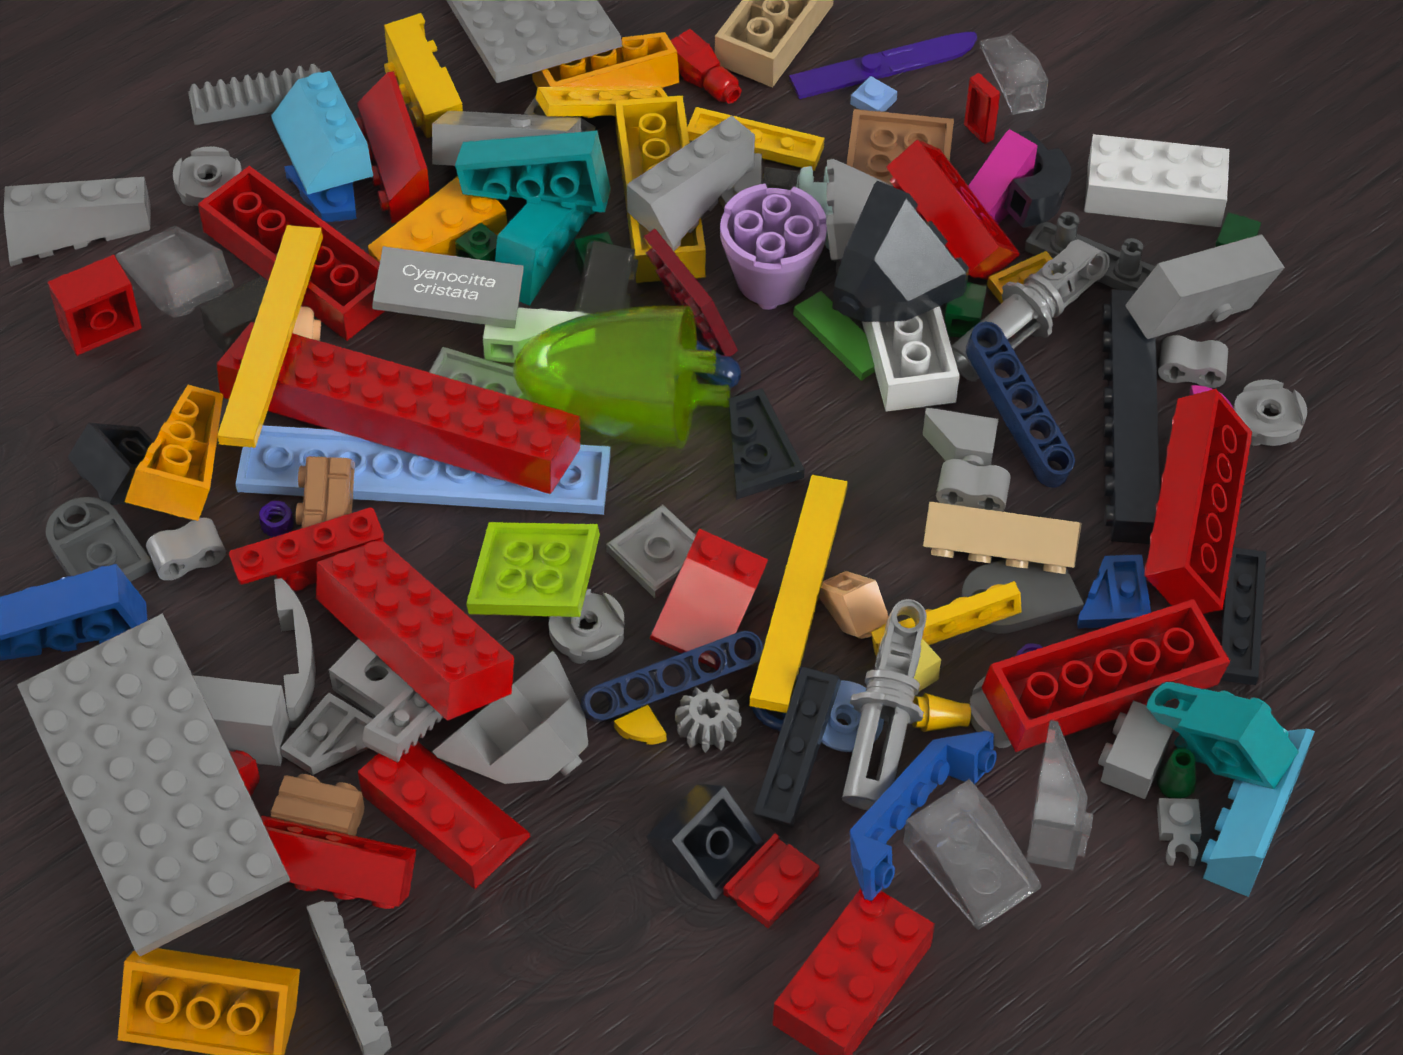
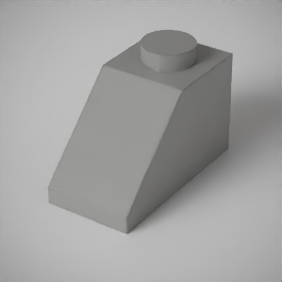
M926 407L923 436L945 461L961 459L976 466L991 465L998 419Z

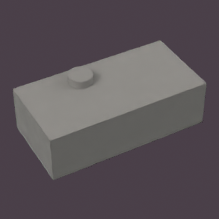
M448 110L432 123V164L455 166L463 142L581 132V118Z
M1261 234L1158 263L1125 306L1145 337L1150 339L1211 320L1219 322L1231 314L1250 309L1285 267Z
M193 675L228 750L232 752L234 750L246 752L253 759H256L257 764L281 766L283 756L280 747L287 741L290 730L282 686Z

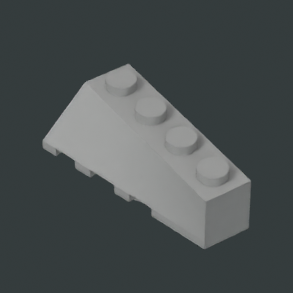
M733 116L728 117L627 184V212L649 232L656 229L671 249L675 251L681 245V239L686 233H691L699 225V219L707 210L711 211L718 204V198L725 190L729 191L753 165L755 134Z
M145 177L5 186L4 220L10 266L23 263L22 258L37 254L40 259L54 255L53 250L72 245L74 249L87 247V243L95 239L104 238L106 241L150 230L151 204Z

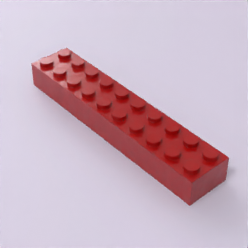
M250 322L217 363L219 391L225 399L230 398L255 322ZM293 333L268 411L548 494L553 492L580 450V415Z

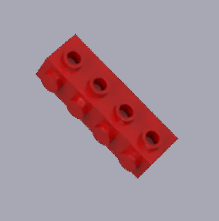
M261 816L290 877L288 882L294 883L295 888L303 891L326 890L333 892L332 895L343 900L366 899L370 900L372 905L384 909H391L395 906L399 907L409 896L416 849Z

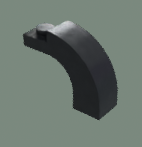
M1030 131L1018 132V134L1038 145L1033 176L1013 179L1004 205L1006 211L1023 228L1044 223L1058 213L1071 178V167L1064 153L1059 148L1048 150Z

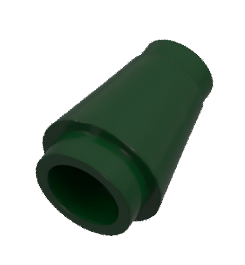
M1180 748L1175 750L1158 773V787L1167 798L1184 799L1191 795L1196 788L1195 756L1188 749Z

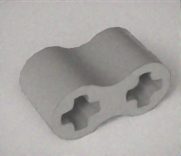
M1180 335L1168 336L1161 342L1158 375L1161 379L1170 383L1193 382L1209 388L1220 387L1226 381L1228 348L1222 342L1215 340L1196 342Z
M950 459L942 465L936 498L940 503L1002 512L1006 507L1011 476L1006 469L1000 466H976L961 459Z
M199 518V521L192 520L176 530L158 532L151 536L146 543L147 551L156 572L162 580L178 579L193 569L214 566L223 560L226 555L225 547L217 529L209 518Z

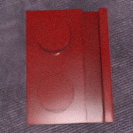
M776 833L723 888L724 896L727 898L730 896L737 902L740 908L767 928L819 875L820 870L819 865L792 845H786L779 839L780 836Z

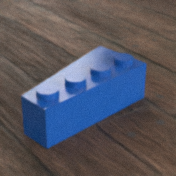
M117 564L101 566L89 572L75 576H66L58 581L28 587L23 591L0 597V660L41 655L42 648L48 647L65 652L77 650V643L99 640L101 644L148 621L146 601Z

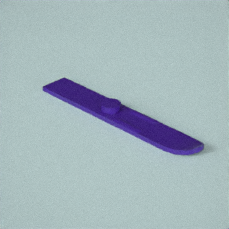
M962 32L941 36L789 75V80L798 98L802 99L864 83L870 76L880 79L954 60L965 55L973 48L977 41V34L975 32Z

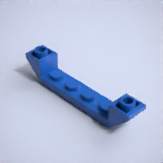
M981 731L932 740L850 829L851 862L864 899L872 901L883 888H887L891 884L895 874V867L892 865V846L886 843L897 830H901L905 826L909 816L918 807H922L925 804L928 795L937 785L943 784L947 776L975 785L985 773H989L993 769L997 758V753L994 750V733Z

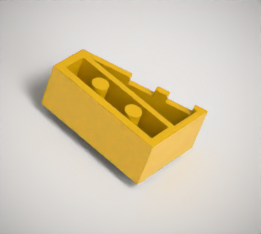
M422 13L384 25L388 63L384 64L386 73L394 71L404 102L409 106L410 117L414 126H420L426 138L432 137L433 122L448 110L463 111L447 68H441L433 55V52L437 51L434 40L427 42L425 38V20Z

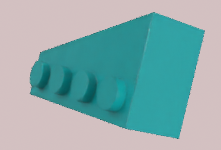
M598 131L463 142L455 163L462 193L465 195L508 200L509 196L524 198L527 200V203L540 204L541 200L561 203V207L575 209L576 205L592 207V211L605 212L611 191Z
M541 200L540 204L527 203L497 235L495 262L524 266L519 302L530 306L589 216L595 213V211H592V207L576 205L575 209L561 207V203Z

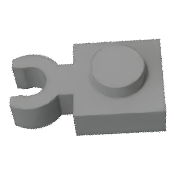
M1159 798L1157 804L1159 841H1171L1165 856L1167 864L1173 866L1176 852H1184L1189 858V866H1194L1198 856V848L1194 842H1199L1201 837L1199 799Z

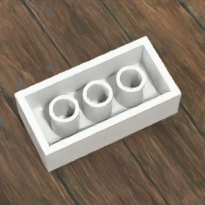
M1093 134L1088 159L1084 212L1221 227L1227 203L1229 149Z
M940 306L907 321L862 322L886 412L956 402L959 372Z

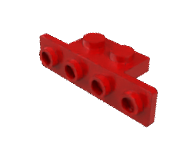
M370 507L231 550L229 556L239 584H247L274 575L275 579L282 578L293 591H299L317 582V562L366 545L369 542L380 539L384 540V533L375 510Z

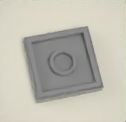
M662 504L608 542L606 550L633 578L656 598L674 585L696 535Z

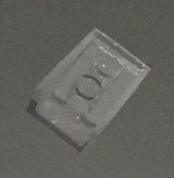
M176 225L116 254L118 262L154 304L172 317L188 315L194 310V307L206 301L217 300L224 295L225 291L234 287L222 251Z
M1050 720L1041 760L1026 862L1074 870L1077 856H1085L1087 840L1091 832L1093 813L1086 812L1088 796L1058 721Z
M970 779L906 820L903 843L978 930L1041 888L1040 881L995 807Z

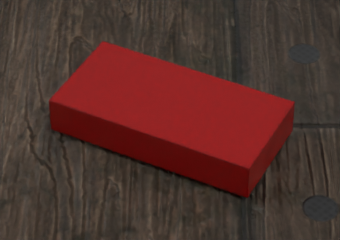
M977 73L970 77L964 125L982 143L987 144L994 140L1000 92L980 73Z

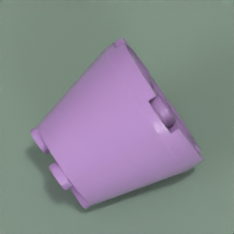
M759 184L740 191L724 207V214L720 222L721 242L740 291L748 299L758 303L762 309L771 310L776 308L777 305L788 303L800 295L805 289V285L825 245L827 226L823 208L810 194L796 187H793L790 191L780 188H767L766 184Z

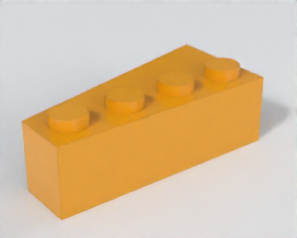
M665 32L622 37V47L534 72L532 77L537 88L577 86H661L664 88L679 83L677 50Z
M457 176L369 244L368 252L378 262L381 259L383 246L456 256L455 240L478 224L483 223L493 233L498 235L507 226L506 209L496 198L463 194Z
M187 385L172 409L170 417L161 427L154 443L148 448L143 461L137 466L125 499L126 503L199 521L211 486L223 401L222 393Z

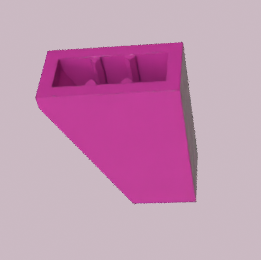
M1010 129L1004 134L969 184L970 189L997 224L1009 214L1004 205L1013 179L1033 176L1038 147L1035 143Z

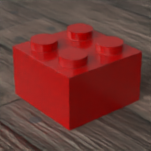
M114 255L48 281L59 326L76 356L142 329L132 284Z

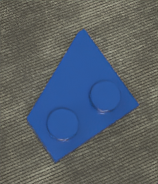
M285 166L286 179L289 183L293 182L300 191V196L307 204L313 207L314 213L323 221L334 222L357 219L353 182L307 195L294 166Z
M1142 555L1104 556L1096 580H1094L1083 610L1079 614L1078 628L1108 627L1151 613Z

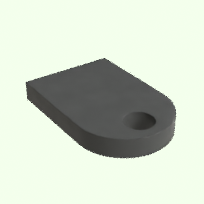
M95 497L75 498L60 505L47 521L46 537L50 550L68 576L89 572L101 566L117 564L131 582L154 570L152 561L117 510L107 501ZM75 514L85 516L81 522L76 524L66 522L70 516Z
M1006 559L988 563L973 570L964 581L961 597H971L985 592L993 585H1005L1013 581L1016 582L1021 593L1022 613L979 627L984 631L997 634L1011 633L1080 614L1084 603L1067 568L1066 574L1043 571L1044 563L1030 561L1028 569L1006 566Z

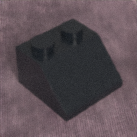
M88 423L67 458L76 466L78 474L94 486L98 491V496L103 501H107L111 505L130 504L126 503L125 499L135 470L139 463L143 461L150 445L154 442L140 427Z
M697 784L646 836L667 867L711 900H716L721 895L724 886L765 844L725 786Z

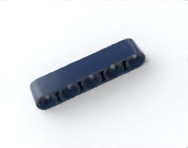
M985 321L977 324L966 344V354L1037 479L1047 487L1054 488L1062 485L1075 465L1073 451L1002 329L993 322ZM977 340H986L992 347H983ZM999 369L1007 372L1009 378H1001L995 373V370ZM1012 400L1024 402L1027 408L1021 409L1016 407ZM1036 430L1041 432L1045 439L1034 438L1030 431ZM1048 461L1059 463L1063 470L1057 471L1052 469Z
M750 631L732 634L596 685L584 693L581 697L580 705L588 720L593 722L608 720L754 664L762 656V641L756 634ZM737 640H744L750 645L751 655L748 660H743L736 656L734 645ZM702 653H708L715 659L716 667L713 673H705L700 669L698 660ZM667 666L676 668L680 673V683L676 687L668 686L663 680V670ZM630 680H638L643 684L645 694L641 700H633L628 696L626 687ZM600 693L607 697L609 708L605 714H598L592 710L590 699L593 694Z

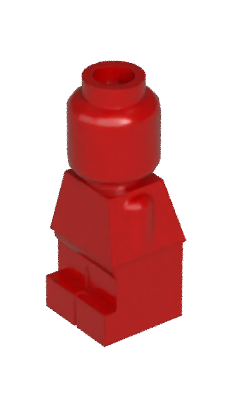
M691 29L670 40L677 50L678 71L683 80L700 88L704 87L719 102L732 104L740 97L742 89L739 87L738 79L723 66H720V62L710 44H707Z

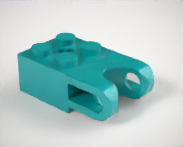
M1165 682L1148 699L1147 708L1157 722L1171 727L1179 733V736L1174 741L1175 746L1178 749L1190 750L1195 756V761L1207 764L1214 774L1275 789L1299 752L1288 738V731L1279 725L1271 714L1270 706L1258 698L1246 699L1237 697L1228 691L1215 692L1179 683ZM1172 699H1178L1180 702L1177 709L1163 706V704Z

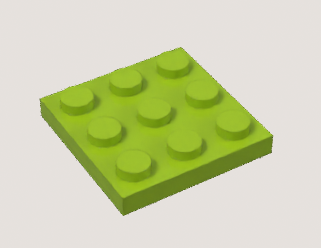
M489 522L466 603L468 613L480 615L580 617L600 536L598 524Z

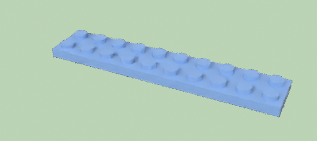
M263 425L256 448H242L235 484L237 492L304 496V488H299L298 472L300 466H306V457L349 458L355 462L353 499L604 515L610 446L580 445L579 452L551 494L330 429Z

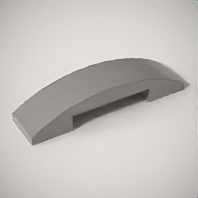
M280 578L274 579L281 631L295 630L299 673L284 675L289 722L291 728H296L303 721L313 696L316 675L315 655L310 627L302 604L291 587Z

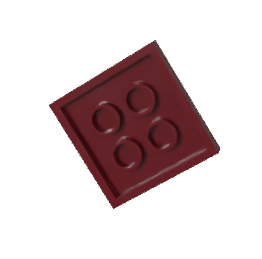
M656 229L643 236L650 248L645 253L656 268L655 272L665 285L664 289L672 301L682 306L684 315L694 328L698 326L702 332L703 339L711 350L719 349L723 355L729 357L735 354L738 349L712 298Z

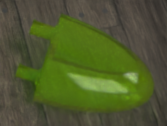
M637 306L595 312L572 318L535 335L520 349L514 359L513 376L515 383L529 401L580 417V430L606 438L648 446L683 449L689 436L693 410L696 409L697 405L729 407V400H727V398H730L729 384H698L695 372L715 373L716 367L713 364H716V350H697L695 318L690 306Z

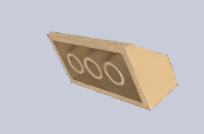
M929 502L923 546L932 547L931 555L953 558L954 551L969 553L968 560L991 563V556L1006 558V566L1028 569L1030 561L1044 563L1043 571L1066 574V567H1075L1082 523Z

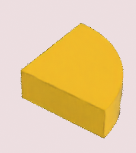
M648 705L614 720V728L623 738L647 742L649 745L667 741L666 732Z

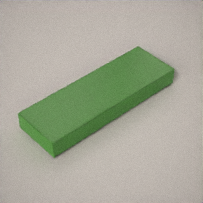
M822 291L796 305L793 315L861 381L875 372L867 335L849 317L832 309L833 302Z

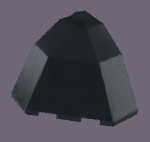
M876 181L845 248L834 284L832 309L839 311L844 316L853 317L862 322L907 321L963 296L967 288L969 267L961 257L955 259L945 247L948 241L932 221L925 222L915 210L918 204L909 193Z

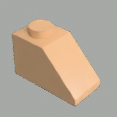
M844 571L822 582L819 598L842 632L863 639L871 637V631L877 630L886 624L889 616L876 580Z

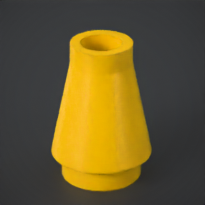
M927 693L923 697L916 696L913 700V703L918 705L924 714L922 721L913 722L912 725L914 728H921L923 732L958 726L968 727L970 724L971 707L969 703H960Z

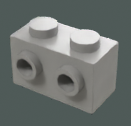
M1133 701L1128 713L1120 712L1112 732V734L1117 735L1114 744L1107 742L1100 756L1098 764L1104 766L1101 782L1145 799L1170 744L1174 729L1157 722L1146 705Z

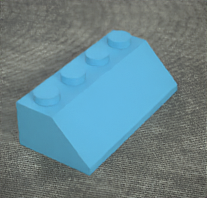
M317 72L308 77L298 79L273 112L271 118L307 195L373 177L367 141L331 72Z
M1307 728L1288 731V738L1299 752L1275 789L1234 780L1228 795L1229 799L1234 800L1230 810L1222 808L1215 826V830L1221 832L1217 841L1209 839L1201 859L1202 862L1208 864L1203 879L1249 897L1301 771L1315 731Z

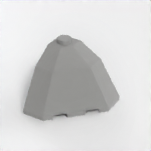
M830 159L827 160L829 183H827V204L832 206L833 214L827 215L826 225L831 260L839 262L842 261L847 243L875 182L879 181L889 186H894L840 161Z
M553 651L550 652L512 684L511 695L489 703L432 752L437 758L504 784L549 780L559 771L564 776L570 773L582 762L579 754L588 746L585 714L557 655Z

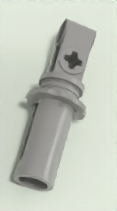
M1079 239L1070 242L1062 252L1048 261L1037 273L1029 275L1024 280V284L1007 282L1002 287L1003 303L979 323L988 321L997 324L1002 329L1013 349L1030 335L1043 338L1048 337L1052 333L1053 322L1051 318L1058 317L1068 304L1075 301L1081 293L1106 274L1110 263L1108 254ZM973 327L951 345L959 374L967 380L975 382L979 379V376L966 354V344L974 329ZM977 340L983 347H992L986 340Z
M912 599L901 600L892 609L879 646L875 670H870L866 673V692L853 694L850 699V704L854 706L853 709L860 712L861 717L842 800L853 807L863 810H869L895 781L907 724H913V722L922 721L924 712L918 705L913 703L914 696L918 694L920 683L914 679L921 653V640L926 622V611L919 602ZM897 616H910L915 622V627L905 628L901 626ZM879 718L888 722L876 780L866 778Z

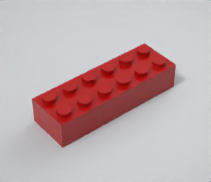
M251 166L245 168L198 203L203 231L268 281L287 225L322 228L323 239L301 306L310 307L317 319L321 320V322L346 341L384 312L383 310L372 309L380 262Z
M1212 389L1178 398L1175 415L1172 419L1173 426L1170 442L1167 446L1165 469L1161 477L1162 485L1159 501L1156 504V517L1153 532L1150 535V549L1144 568V576L1164 596L1169 604L1173 606L1194 599L1202 614L1223 610L1252 438L1250 428L1219 391Z
M382 539L369 542L366 545L317 562L316 599L447 721L512 694L514 656Z
M1192 599L993 663L989 667L981 688L1015 752L1117 719L1120 712L1128 713L1133 701L1147 706L1151 694L1162 683L1174 682L1200 689L1216 686L1219 684L1230 660L1195 600Z

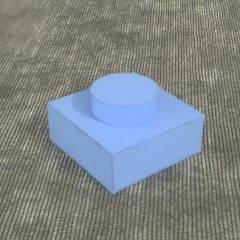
M870 76L851 94L850 104L860 110L885 112L897 100V91Z

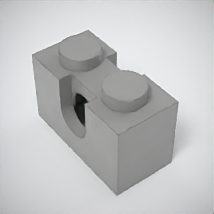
M360 639L329 669L332 689L373 718L409 686ZM379 677L383 678L382 680L375 681Z

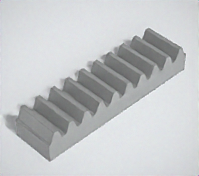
M311 64L309 71H305L302 66H298L296 73H291L286 68L282 75H278L274 70L271 71L268 78H265L262 73H258L256 80H252L249 75H245L243 82H239L235 77H232L230 84H225L220 79L214 87L209 82H205L203 89H199L196 84H192L188 94L194 125L274 112L298 79L321 71L315 64Z
M408 686L364 727L363 744L398 762L402 753H408L410 745L415 746L418 738L425 736L427 729L430 731L433 729L435 721L438 723L441 721L442 715L414 689Z
M323 900L307 906L311 928L362 1054L384 1055L391 1048L389 1031L387 1026H384L382 1013L378 1011L377 1001L372 996L371 986L367 984L364 970H361L359 957L355 955L354 945L350 942L347 929L344 928L343 918L338 913L336 902H324Z

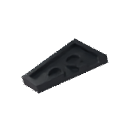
M763 388L729 398L736 500L804 478L805 469Z

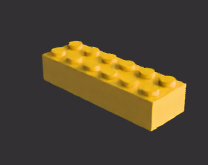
M683 95L615 101L616 134L626 210L627 184L690 143ZM627 212L636 283L661 281L655 272L656 268L645 253L650 248L643 236L648 234L649 231ZM701 218L699 219V225L691 233H686L681 239V245L674 251L695 278L705 277L706 248Z

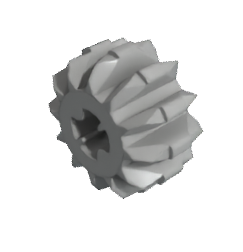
M712 684L707 689V692H702L695 686L692 696L683 695L680 700V707L675 712V721L678 724L677 732L680 738L687 737V744H689L690 748L699 743L702 744V749L705 753L710 745H715L719 750H722L725 741L734 742L737 730L741 727L742 717L739 713L737 699L729 700L727 689L718 694L715 693Z

